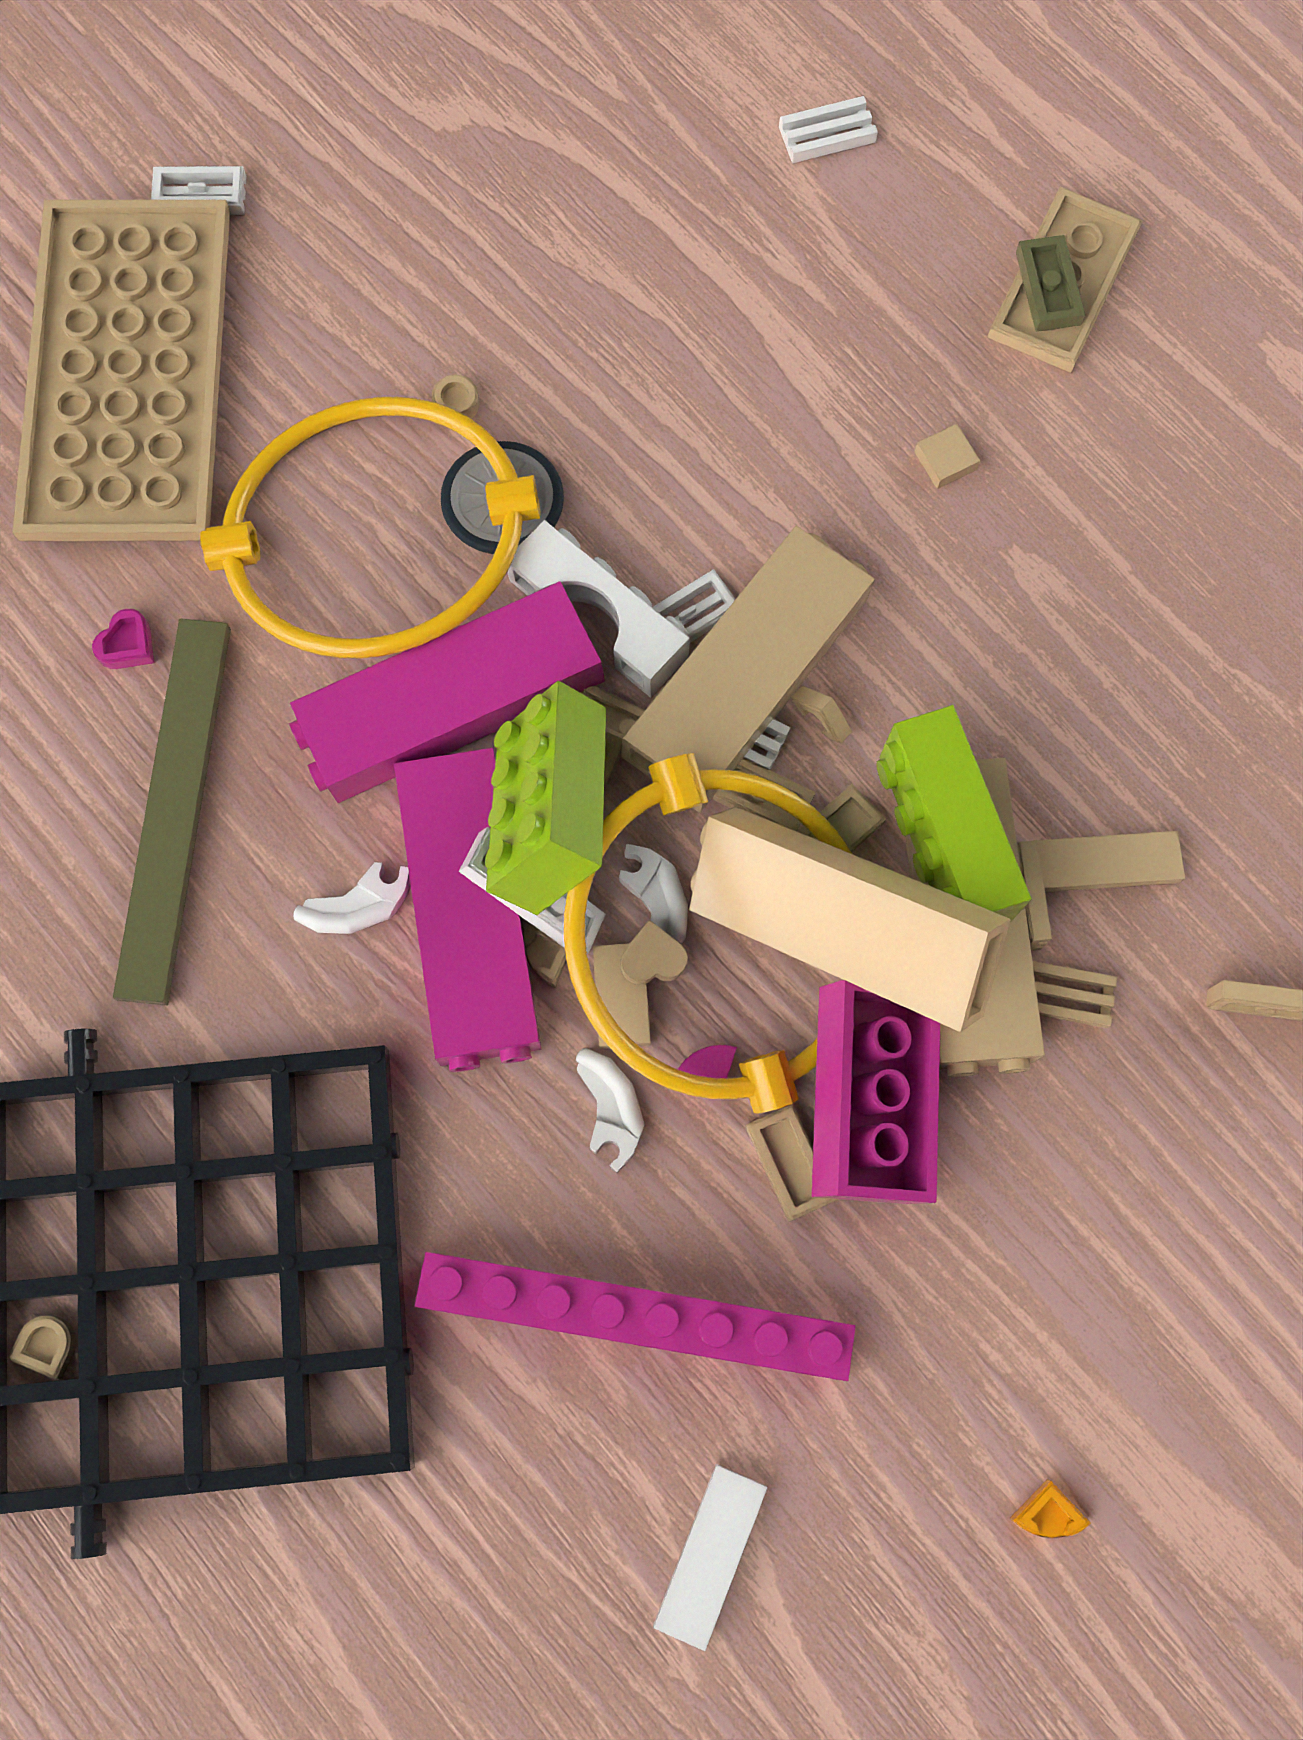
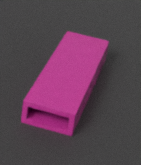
M561 581L452 629L421 646L401 652L290 702L297 720L289 723V726L300 749L304 750L309 747L315 762L307 766L320 792L329 789L337 803H340L395 778L394 763L443 756L498 731L503 723L512 721L525 710L535 695H542L558 680L580 693L584 689L605 682L603 667Z
M493 748L394 763L435 1060L440 1066L449 1065L450 1072H462L479 1068L480 1060L500 1057L501 1063L521 1062L532 1058L531 1051L542 1050L521 916L459 872L478 833L486 827L491 828L488 824V817L492 809L494 787L491 784V778L496 762Z

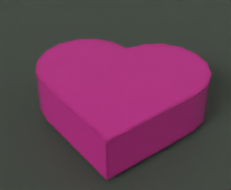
M123 609L114 614L109 622V629L101 631L93 641L92 650L94 656L104 667L109 669H121L154 663L149 623L135 609Z

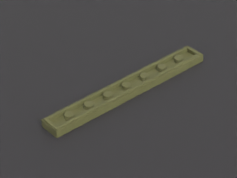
M179 619L113 992V998L117 1001L168 1005L231 632L227 623Z

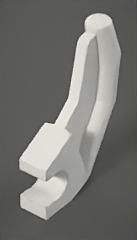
M626 844L625 858L638 860L642 867L635 873L620 870L619 882L643 901L651 912V921L682 945L686 938L689 905L675 866L650 848Z
M374 862L359 880L357 886L347 894L340 897L307 899L303 906L298 905L295 908L294 920L317 933L352 934L391 919L408 895L410 886L408 867L400 866L398 879L394 883L387 884L382 881L385 870L383 864Z
M583 1048L576 1056V1061L579 1063L577 1072L597 1100V1119L590 1143V1150L597 1154L606 1143L617 1145L620 1153L618 1158L610 1164V1168L618 1174L634 1156L645 1123L633 1084L611 1058L588 1048Z

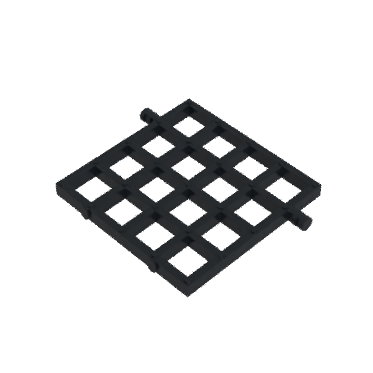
M85 1028L64 1031V1043L68 1044V1051L64 1052V1063L68 1064V1076L0 1083V1514L74 1506V1522L70 1523V1535L74 1536L75 1545L71 1546V1559H84L107 1554V1542H103L102 1532L106 1531V1519H102V1503L404 1472L415 1468L409 1376L413 1375L414 1360L412 1349L407 1348L396 1159L400 1158V1140L398 1133H394L389 1050L385 1045L94 1073V1063L98 1062V1051L94 1050V1043L97 1042V1030ZM368 1070L373 1144L298 1151L295 1077ZM271 1079L274 1154L201 1161L199 1086ZM173 1089L175 1164L104 1171L102 1096ZM75 1098L76 1174L6 1180V1105ZM374 1166L378 1244L303 1252L299 1173ZM275 1175L278 1254L204 1262L202 1183ZM176 1185L178 1264L106 1272L104 1192ZM76 1195L77 1275L7 1282L6 1202ZM380 1264L384 1347L308 1355L304 1272ZM279 1275L283 1358L208 1365L205 1282ZM179 1285L181 1368L108 1375L106 1292ZM78 1295L79 1379L7 1386V1302ZM386 1366L390 1451L313 1459L309 1374ZM284 1377L288 1462L211 1470L209 1384ZM182 1387L184 1473L110 1481L108 1395ZM79 1398L80 1484L8 1491L7 1405Z

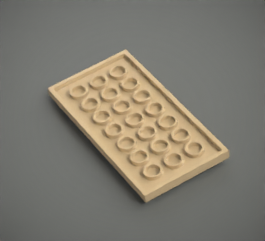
M44 200L12 531L18 541H200V531H205L206 528L210 527L230 209L226 200Z

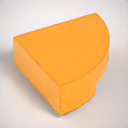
M1048 1479L1010 1517L1016 1525L1027 1532L1047 1538L1072 1536L1091 1524L1060 1489Z

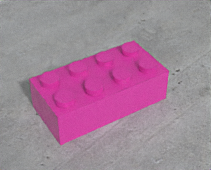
M845 980L819 987L811 1197L898 1204L937 1203L940 1023Z

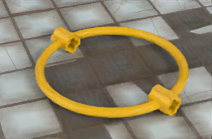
M374 397L345 402L321 410L297 422L274 438L254 458L240 477L228 502L223 525L209 527L205 531H200V544L209 570H225L227 581L242 608L269 634L288 645L322 656L369 658L399 653L421 646L442 636L470 617L488 600L509 570L518 548L523 521L540 519L541 511L534 475L518 478L510 459L496 439L471 418L449 407L421 399ZM377 416H405L432 421L459 433L473 443L484 454L497 475L498 481L486 483L485 491L492 525H503L498 546L484 573L473 587L448 609L428 621L397 633L361 639L337 638L312 633L292 625L271 611L258 597L247 578L244 566L257 564V561H260V546L255 527L251 521L243 522L244 516L256 488L266 474L280 459L300 443L333 426Z
M694 753L674 756L648 766L653 783L625 799L603 820L602 858L619 833L633 819L650 807L659 803L663 816L674 814L707 803L708 799L705 790H729L750 794L782 808L798 819L819 841L852 854L843 838L831 823L809 802L793 791L757 775L730 770H699ZM596 871L567 893L564 911V945L570 978L578 1000L589 1021L617 1056L651 1081L680 1093L708 1099H739L749 1097L753 1113L780 1109L799 1100L794 1081L816 1067L817 1038L805 1050L787 1061L784 1050H777L746 1059L739 1063L742 1077L711 1078L675 1069L657 1060L633 1042L618 1026L607 1010L598 993L588 962L585 942V913L589 891Z

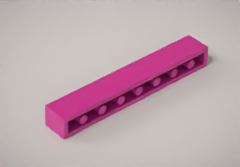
M425 1252L414 1306L847 1382L849 1381L856 1325L430 1252Z

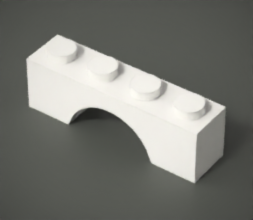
M544 520L518 546L514 559L507 571L509 581L527 596L561 581L570 601L588 603L603 610L613 620L619 632L613 648L615 669L650 698L689 657V637L685 627L672 616L664 618L654 610L651 601L640 589L634 586L627 588L617 580L614 570L603 559L599 557L590 558L581 550L579 542L567 530L560 528L557 531Z

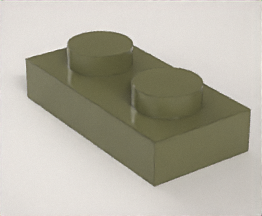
M1065 235L1019 241L1016 256L1035 331L1080 326L1085 317V312Z

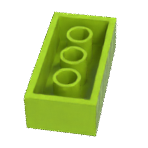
M559 680L542 695H535L528 703L526 709L512 721L503 723L494 739V746L497 749L495 770L491 778V784L494 788L492 809L488 817V824L491 828L489 849L485 857V866L487 867L486 892L535 915L540 914L602 867L606 707Z
M954 705L894 723L880 754V760L877 761L876 765L883 787L886 790L892 789L898 804L894 809L897 825L903 836L910 835L916 853L913 854V864L919 880L922 883L928 882L931 887L1010 918L1012 921L1032 898Z

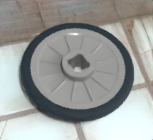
M497 441L510 459L517 477L534 475L537 486L541 516L540 519L523 521L519 546L544 520L552 527L556 526L563 509V485L557 470L542 453L521 443ZM474 447L460 456L447 472L441 489V509L447 525L463 543L478 551L494 554L499 543L503 525H492L485 485L488 482L498 481V478L484 454L477 447Z

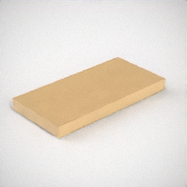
M1060 186L1034 239L1065 235L1085 312L1082 324L1080 326L1036 332L1019 269L989 330L987 338L1071 373L1143 221Z

